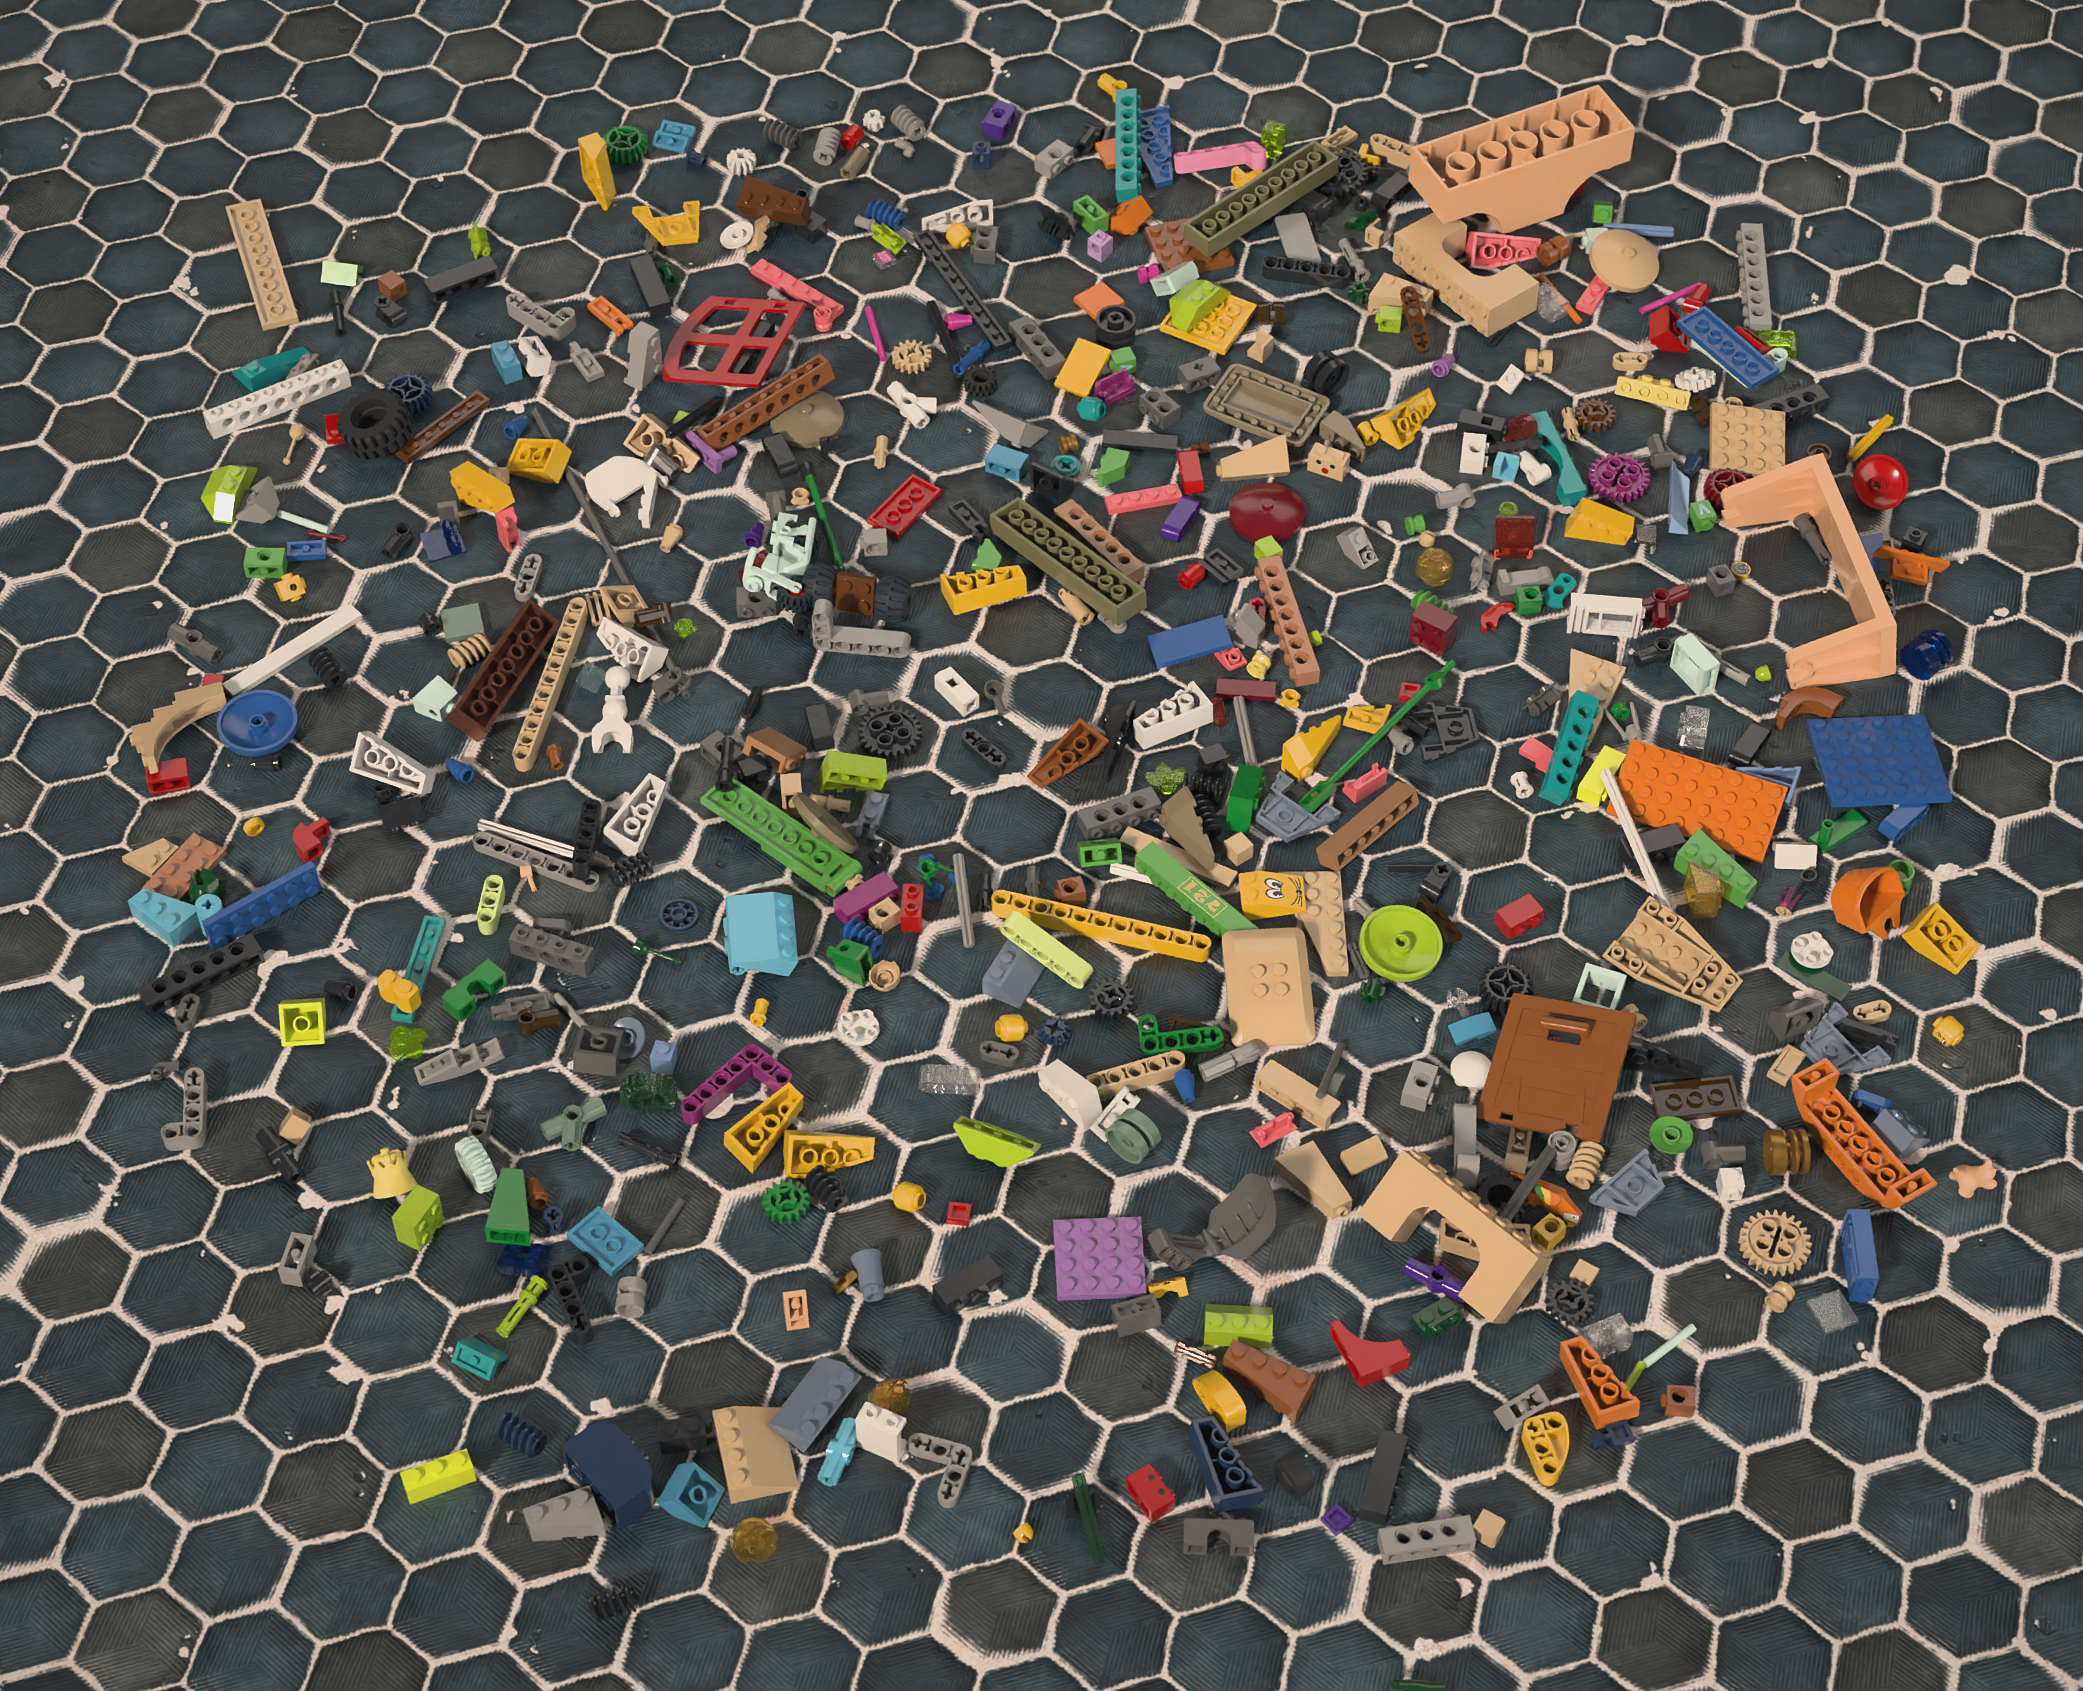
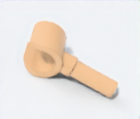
M520 866L521 878L527 877L532 892H535L537 888L533 881L531 866Z

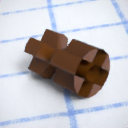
M1208 441L1201 442L1199 446L1192 444L1191 449H1197L1198 453L1201 451L1204 454L1210 452V445Z

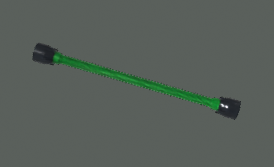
M803 462L799 466L802 480L806 481L812 494L837 568L836 570L837 572L850 573V570L846 569L843 565L815 483V476L817 475L813 463Z

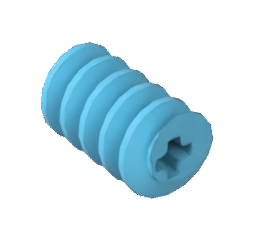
M214 894L202 895L195 902L200 926L205 936L206 933L202 921L223 910L221 899Z

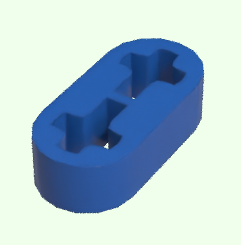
M1855 1090L1850 1099V1104L1854 1108L1878 1116L1884 1109H1892L1893 1107L1890 1100L1864 1090Z

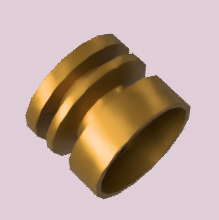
M1789 1129L1786 1138L1782 1130L1765 1131L1763 1136V1159L1765 1170L1769 1176H1783L1786 1174L1787 1167L1792 1175L1797 1173L1803 1175L1809 1172L1811 1151L1806 1130L1797 1129L1795 1132L1793 1129Z

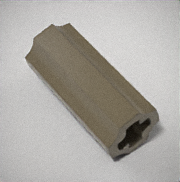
M858 146L841 167V176L844 179L852 180L868 160L869 151Z

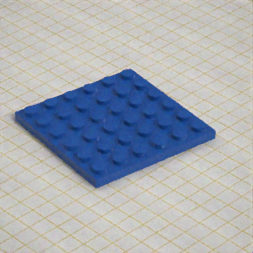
M1925 714L1808 719L1806 721V728L1831 808L1945 803L1952 801L1953 796Z

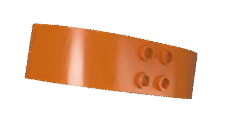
M1827 1058L1792 1076L1794 1097L1810 1133L1834 1164L1865 1197L1882 1207L1898 1208L1937 1186V1182L1924 1168L1911 1174L1835 1088L1840 1072Z

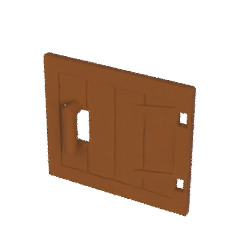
M1513 993L1478 1104L1476 1120L1548 1134L1556 1131H1566L1571 1133L1575 1139L1600 1143L1637 1019L1636 1014ZM1550 1030L1579 1034L1581 1038L1580 1045L1547 1040ZM1502 1113L1513 1115V1120L1501 1119ZM1567 1125L1578 1127V1132L1567 1131Z

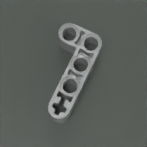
M512 293L506 297L508 315L550 341H561L576 328L575 311L570 307H564L553 315L520 294Z
M198 1067L190 1068L184 1076L183 1122L168 1123L161 1129L164 1145L170 1151L198 1149L206 1142L208 1086L203 1070Z

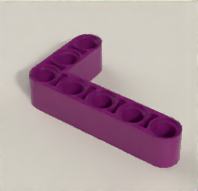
M754 1044L747 1045L682 1101L683 1121L688 1125L699 1123L752 1076L776 1093L788 1082L793 1085L791 1072L759 1046Z

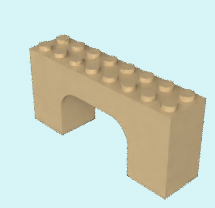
M1433 212L1394 233V263L1399 265L1424 287L1434 290L1435 296L1486 337L1493 335L1498 330H1502L1537 310L1539 282L1517 264H1513L1495 275L1482 277L1472 274L1454 259L1465 253L1467 225L1460 219L1443 224Z
M1402 1150L1360 1209L1358 1215L1390 1241L1406 1243L1424 1216L1433 1210L1438 1211L1472 1238L1480 1251L1479 1265L1458 1296L1491 1323L1507 1324L1553 1260L1548 1256L1549 1252L1542 1246L1537 1245L1536 1247L1531 1243L1532 1238L1522 1231L1520 1233L1513 1228L1515 1225L1511 1221L1497 1216V1210L1488 1204L1486 1206L1479 1201L1481 1198L1472 1191L1468 1193L1463 1189L1464 1184L1454 1177L1452 1179L1446 1175L1447 1171L1438 1164L1434 1166L1429 1162L1430 1157L1421 1151L1418 1153L1415 1150Z

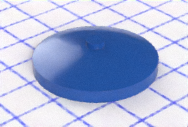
M253 690L234 697L225 704L217 718V730L222 743L232 752L244 756H262L280 750L292 740L298 728V715L292 701L283 694L271 690Z

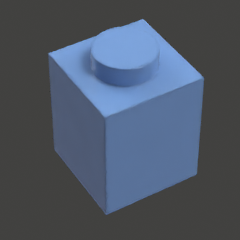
M655 1040L650 1055L652 1072L673 1075L678 1060L676 1044Z

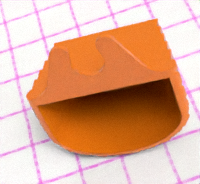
M1893 867L1859 868L1848 871L1839 879L1833 888L1830 898L1837 923L1850 927V929H1854V931H1858L1860 934H1865L1872 930L1882 940H1885L1887 938V932L1884 928L1886 920L1891 918L1894 928H1898L1900 925V904L1905 896V891L1899 874Z

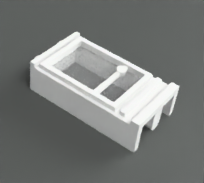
M1571 593V606H1569V616H1567L1566 633L1575 631L1576 633L1624 637L1634 636V639H1637L1638 631H1642L1643 626L1641 618L1644 619L1645 607H1642V599Z

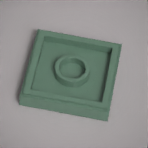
M478 603L440 610L446 643L466 640L469 637L473 638L474 634H480V631L485 634Z

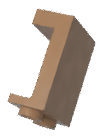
M767 727L747 736L742 753L748 756L760 751L766 753L780 762L778 773L783 774L801 767L805 763L807 748L773 728Z

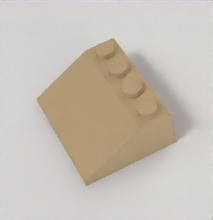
M732 1406L712 1411L731 1504L799 1489L789 1441L768 1426L780 1408Z

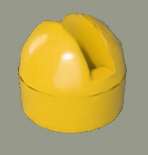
M1027 1522L1019 1526L1013 1532V1535L1019 1542L1027 1543V1537L1029 1539L1033 1538V1530Z

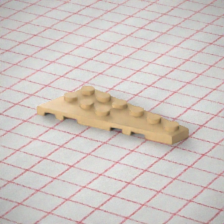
M1571 648L1568 703L1577 690L1599 699L1597 705L1599 712L1592 720L1594 727L1590 735L1587 736L1586 740H1589L1585 751H1582V754L1585 755L1605 715L1603 709H1608L1626 672V667Z
M1340 871L1279 872L1281 874L1303 876L1307 912L1296 914L1305 932L1310 937L1312 947L1314 946L1327 977L1348 976L1349 969Z

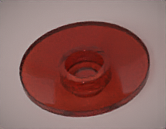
M1529 414L1515 416L1507 424L1508 428L1504 440L1536 436L1538 429L1536 419Z

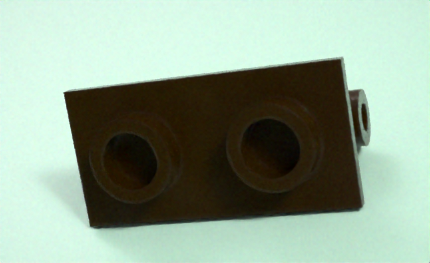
M1699 390L1700 396L1692 397L1689 404L1694 414H1696L1699 426L1707 428L1710 425V410L1708 408L1710 402L1707 396L1703 397Z

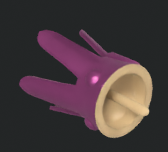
M1793 887L1789 888L1785 897L1783 896V888L1780 889L1779 904L1775 910L1781 917L1791 916L1793 907L1801 897V894H1799L1791 902L1794 892Z

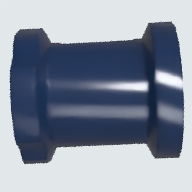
M693 148L688 150L685 158L686 163L696 164L701 169L705 168L709 159L708 154H701Z
M558 1206L549 1207L544 1212L546 1229L555 1235L560 1234L566 1226L563 1219V1210Z

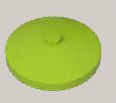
M1403 905L1386 906L1373 912L1365 920L1359 935V949L1366 964L1378 975L1399 982L1415 981L1432 972L1439 962L1443 948L1441 933L1433 920L1423 912Z

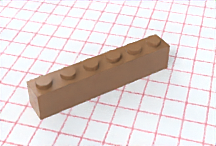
M1400 781L1394 783L1316 848L1320 864L1337 872L1419 804L1416 788Z

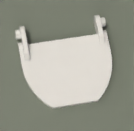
M614 456L588 472L585 483L591 499L605 511H608L611 517H619L621 513L615 504L642 488L644 481H648L649 473H657V482L663 488L668 485L669 479L667 476H662L657 470L640 459Z

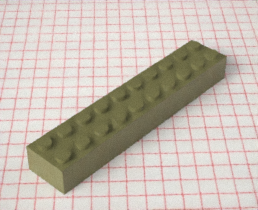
M1316 140L1311 141L1185 222L1184 239L1205 256L1210 257L1338 174L1339 157Z
M1021 498L1014 499L990 514V525L993 534L1115 625L1119 626L1147 608L1146 590Z

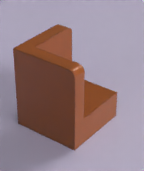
M393 270L377 278L380 292L388 296L392 301L395 302L407 295L405 280Z

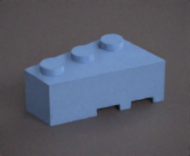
M1795 766V768L1736 767L1735 771L1788 787L1781 809L1789 810L1800 776L1801 766Z

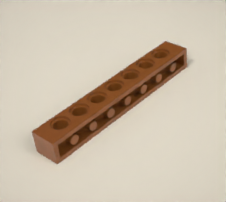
M821 354L816 355L697 429L700 438L714 451H721L724 447L835 379L830 362Z

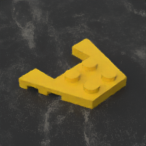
M699 201L683 203L686 215L656 218L653 217L649 206L633 207L632 214L663 246L698 243Z

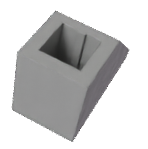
M1362 526L1349 528L1336 537L1344 554L1361 569H1366L1378 561Z
M1244 603L1243 607L1238 609L1235 614V620L1237 621L1234 628V633H1236L1235 642L1257 649L1265 635V622L1249 604Z

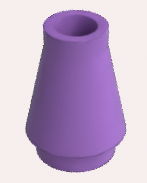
M1448 353L1434 361L1432 364L1433 374L1437 377L1446 376L1455 361L1454 356Z

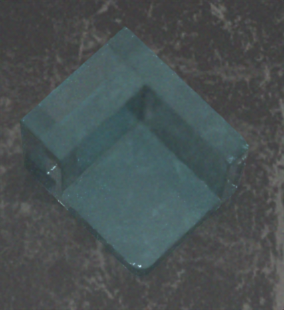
M586 660L576 682L579 686L597 693L605 679L606 671Z

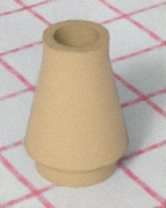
M671 523L669 526H666L660 545L662 551L669 553L683 537V529L679 525Z

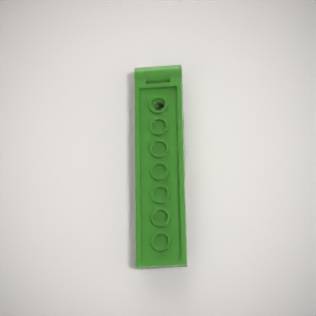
M733 777V789L731 791L720 792L713 786L700 798L702 805L761 844V850L832 897H835L846 887L845 883L847 880L853 879L863 871L861 864L857 860L852 859L823 838L817 839L807 827Z

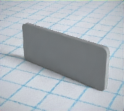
M1305 213L1275 217V224L1287 258L1322 262Z

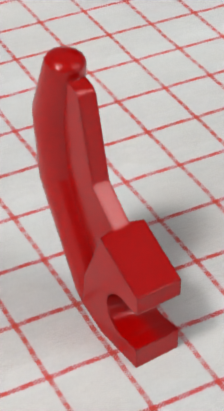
M1502 602L1495 604L1483 612L1480 619L1482 633L1487 632V626L1496 631L1500 617L1512 612L1515 608L1514 603Z

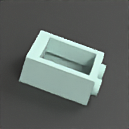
M1689 633L1675 640L1670 667L1698 696H1701L1715 689L1720 662L1692 633Z
M1586 963L1572 1003L1616 1010L1627 975ZM1589 983L1615 991L1610 1008L1580 999L1585 984Z

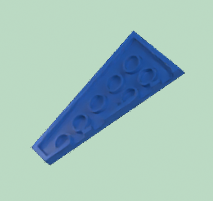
M1169 105L1141 111V118H1138V120H1141V130L1138 132H1141L1142 143H1138V145H1141L1142 155L1139 157H1141V161L1155 188L1172 185Z

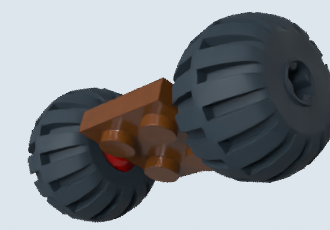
M815 563L806 568L801 582L805 586L802 587V590L812 593L809 607L814 610L816 600L826 599L832 603V606L835 603V610L871 616L875 613L878 618L885 622L897 623L906 619L912 601V585L906 578L900 575L882 577L876 587L877 577L837 572L831 565Z

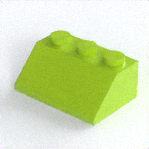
M1205 1304L1204 1345L1230 1346L1234 1339L1252 1348H1271L1273 1335L1272 1307Z

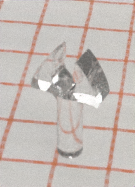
M1456 987L1455 993L1459 997L1457 999L1452 996L1450 989H1448L1446 997L1447 1007L1451 1005L1456 1006L1463 1019L1471 1017L1463 1003L1468 1001L1469 995L1461 988Z

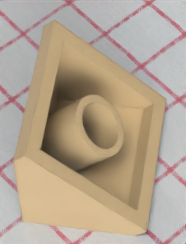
M634 585L601 586L599 589L615 616L627 628L635 623L634 611L648 608Z

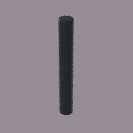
M1388 864V872H1430L1435 864Z

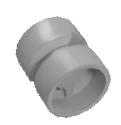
M1556 1131L1548 1138L1547 1146L1556 1150L1555 1156L1548 1166L1554 1170L1562 1171L1568 1169L1572 1163L1576 1149V1140L1571 1133Z
M628 1276L618 1281V1296L615 1303V1312L625 1318H637L643 1315L645 1307L644 1298L646 1297L647 1283L643 1279Z

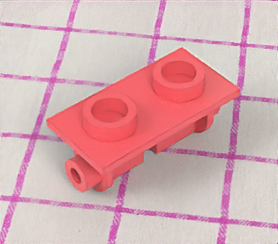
M1284 1112L1271 1121L1256 1127V1129L1250 1132V1135L1261 1148H1264L1297 1129L1292 1122L1294 1116L1291 1112Z

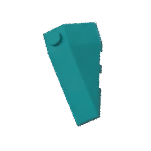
M304 347L296 348L251 361L232 373L254 393L288 375L290 370L300 361L302 355L311 353Z

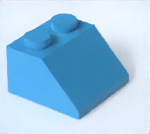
M694 1462L677 1464L657 1503L672 1516L704 1528L725 1488Z

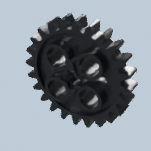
M1337 151L1336 156L1339 157L1338 174L1316 187V191L1321 192L1322 195L1326 194L1328 198L1333 195L1334 198L1340 196L1343 199L1344 195L1350 197V193L1356 195V189L1362 190L1361 185H1366V180L1369 179L1367 162H1364V158H1360L1359 154L1354 156L1353 152L1348 155L1346 151L1343 154Z
M884 706V711L876 708V713L870 711L869 717H863L864 722H860V728H858V741L861 748H865V753L871 752V757L878 755V758L886 757V762L892 757L894 761H897L898 756L905 759L904 754L911 756V750L917 751V745H921V739H923L920 720L916 719L915 714L910 715V710L902 712V707L895 710V707L892 706L891 710H888Z

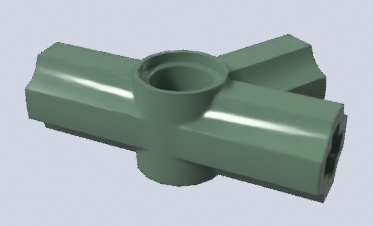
M597 1097L580 1106L570 1105L566 1107L562 1114L540 1123V1127L546 1140L550 1141L562 1135L561 1147L567 1151H576L581 1148L584 1125L607 1115V1110L601 1098Z

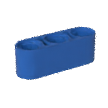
M1927 803L1900 804L1880 823L1878 832L1894 843L1897 842L1925 817L1930 809V805Z

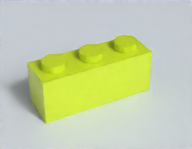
M1605 745L1579 784L1576 798L1597 808L1602 801L1606 802L1609 795L1600 776L1601 770L1609 768L1617 782L1626 754Z
M467 1449L400 1472L410 1505L477 1481Z

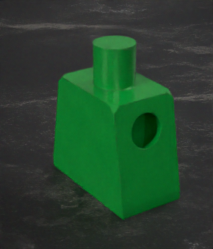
M844 939L837 947L834 945L828 947L826 955L833 959L838 973L862 987L869 982V971L874 966L868 946Z

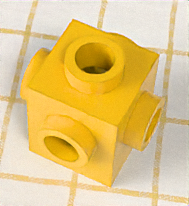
M292 572L281 576L282 580L274 583L281 601L290 599L293 602L301 599V594L306 593L304 590L306 583L303 577L293 575Z

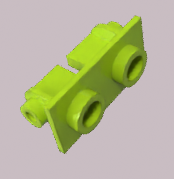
M474 222L472 229H469L468 238L471 240V251H473L474 257L477 259L478 255H489L491 249L486 230L483 227H477V223Z
M883 223L881 225L874 224L871 228L874 233L872 238L895 256L906 244L903 238Z

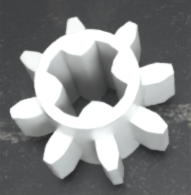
M870 110L867 114H864L863 126H867L869 131L877 132L880 128H883L885 117L880 116V111Z

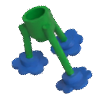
M932 854L919 857L918 861L920 864L917 865V869L926 881L924 883L925 899L929 902L933 901L934 898L939 899L945 888L937 880L931 882L930 878L936 876L941 869L949 872L948 878L956 885L954 866L951 864L949 868L941 865L940 861L934 858ZM965 866L966 875H967L968 872H969V869H968L967 866Z

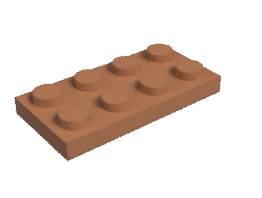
M193 833L141 889L144 888L184 901L190 895L189 885L191 878H194L196 869L201 871L202 868L212 871L227 855L226 849Z

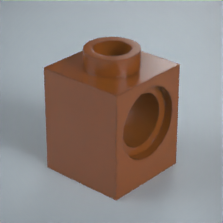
M1081 876L1057 880V889H1054L1056 901L1072 906L1086 904V889Z
M1667 1385L1665 1393H1661L1660 1405L1664 1407L1665 1416L1692 1418L1695 1409V1386Z

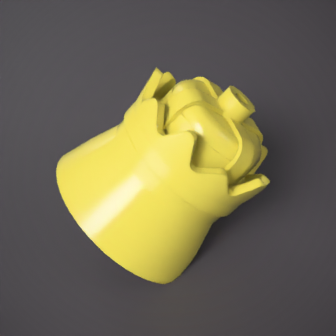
M389 1147L380 1149V1154L372 1157V1163L367 1161L371 1174L374 1177L373 1197L376 1199L389 1198L409 1192L417 1184L408 1170L406 1150L401 1153L398 1149L389 1151Z

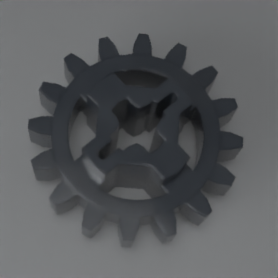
M1112 978L1109 979V982L1102 979L1101 985L1095 983L1094 989H1090V1010H1095V1016L1102 1014L1103 1020L1106 1017H1110V1020L1113 1021L1116 1016L1121 1020L1122 1014L1128 1016L1129 1010H1133V989H1128V983L1122 985L1121 979H1118L1117 982H1113Z
M1572 1279L1569 1281V1284H1566L1564 1280H1561L1560 1286L1554 1283L1552 1289H1548L1545 1298V1304H1547L1545 1310L1547 1312L1551 1311L1550 1318L1557 1317V1323L1560 1324L1562 1321H1565L1566 1326H1569L1570 1322L1578 1326L1579 1320L1585 1323L1586 1318L1591 1317L1594 1302H1592L1593 1294H1588L1589 1288L1582 1289L1581 1282L1574 1285Z

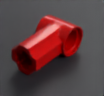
M1702 283L1695 287L1692 294L1686 297L1682 311L1690 314L1705 306L1711 294V289H1709L1707 284Z

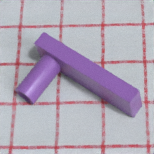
M689 428L681 433V439L701 458L700 461L715 474L722 472V462L737 455V450L733 445L716 452Z

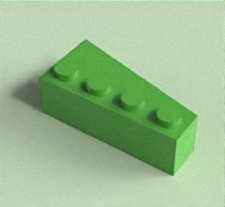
M1698 828L1676 854L1674 869L1736 906L1744 909L1754 897L1758 881L1701 829Z

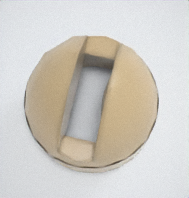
M1430 530L1423 531L1420 535L1419 543L1424 547L1433 546L1435 542L1434 533Z

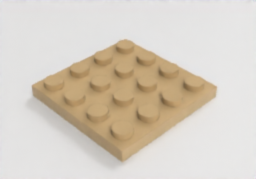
M1712 402L1710 405L1709 471L1717 472L1719 468L1723 471L1726 468L1729 470L1735 468L1736 472L1742 471L1743 475L1748 474V477H1756L1785 466V412Z

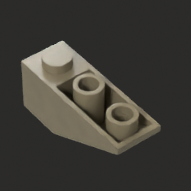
M1334 410L1320 422L1319 436L1331 442L1339 449L1350 453L1353 458L1364 462V444L1349 419Z

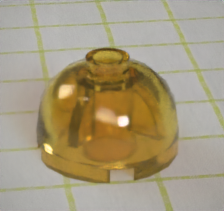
M1428 548L1418 557L1415 567L1416 576L1418 578L1420 576L1425 584L1433 586L1443 585L1445 581L1452 579L1454 573L1453 558L1448 551L1442 548Z
M887 1378L878 1382L869 1393L868 1402L900 1416L902 1412L907 1414L910 1403V1390L905 1388L904 1385L907 1382L897 1378Z
M750 1517L740 1521L733 1528L730 1546L739 1562L749 1565L748 1562L755 1561L756 1564L767 1560L775 1552L778 1536L769 1522L759 1517Z

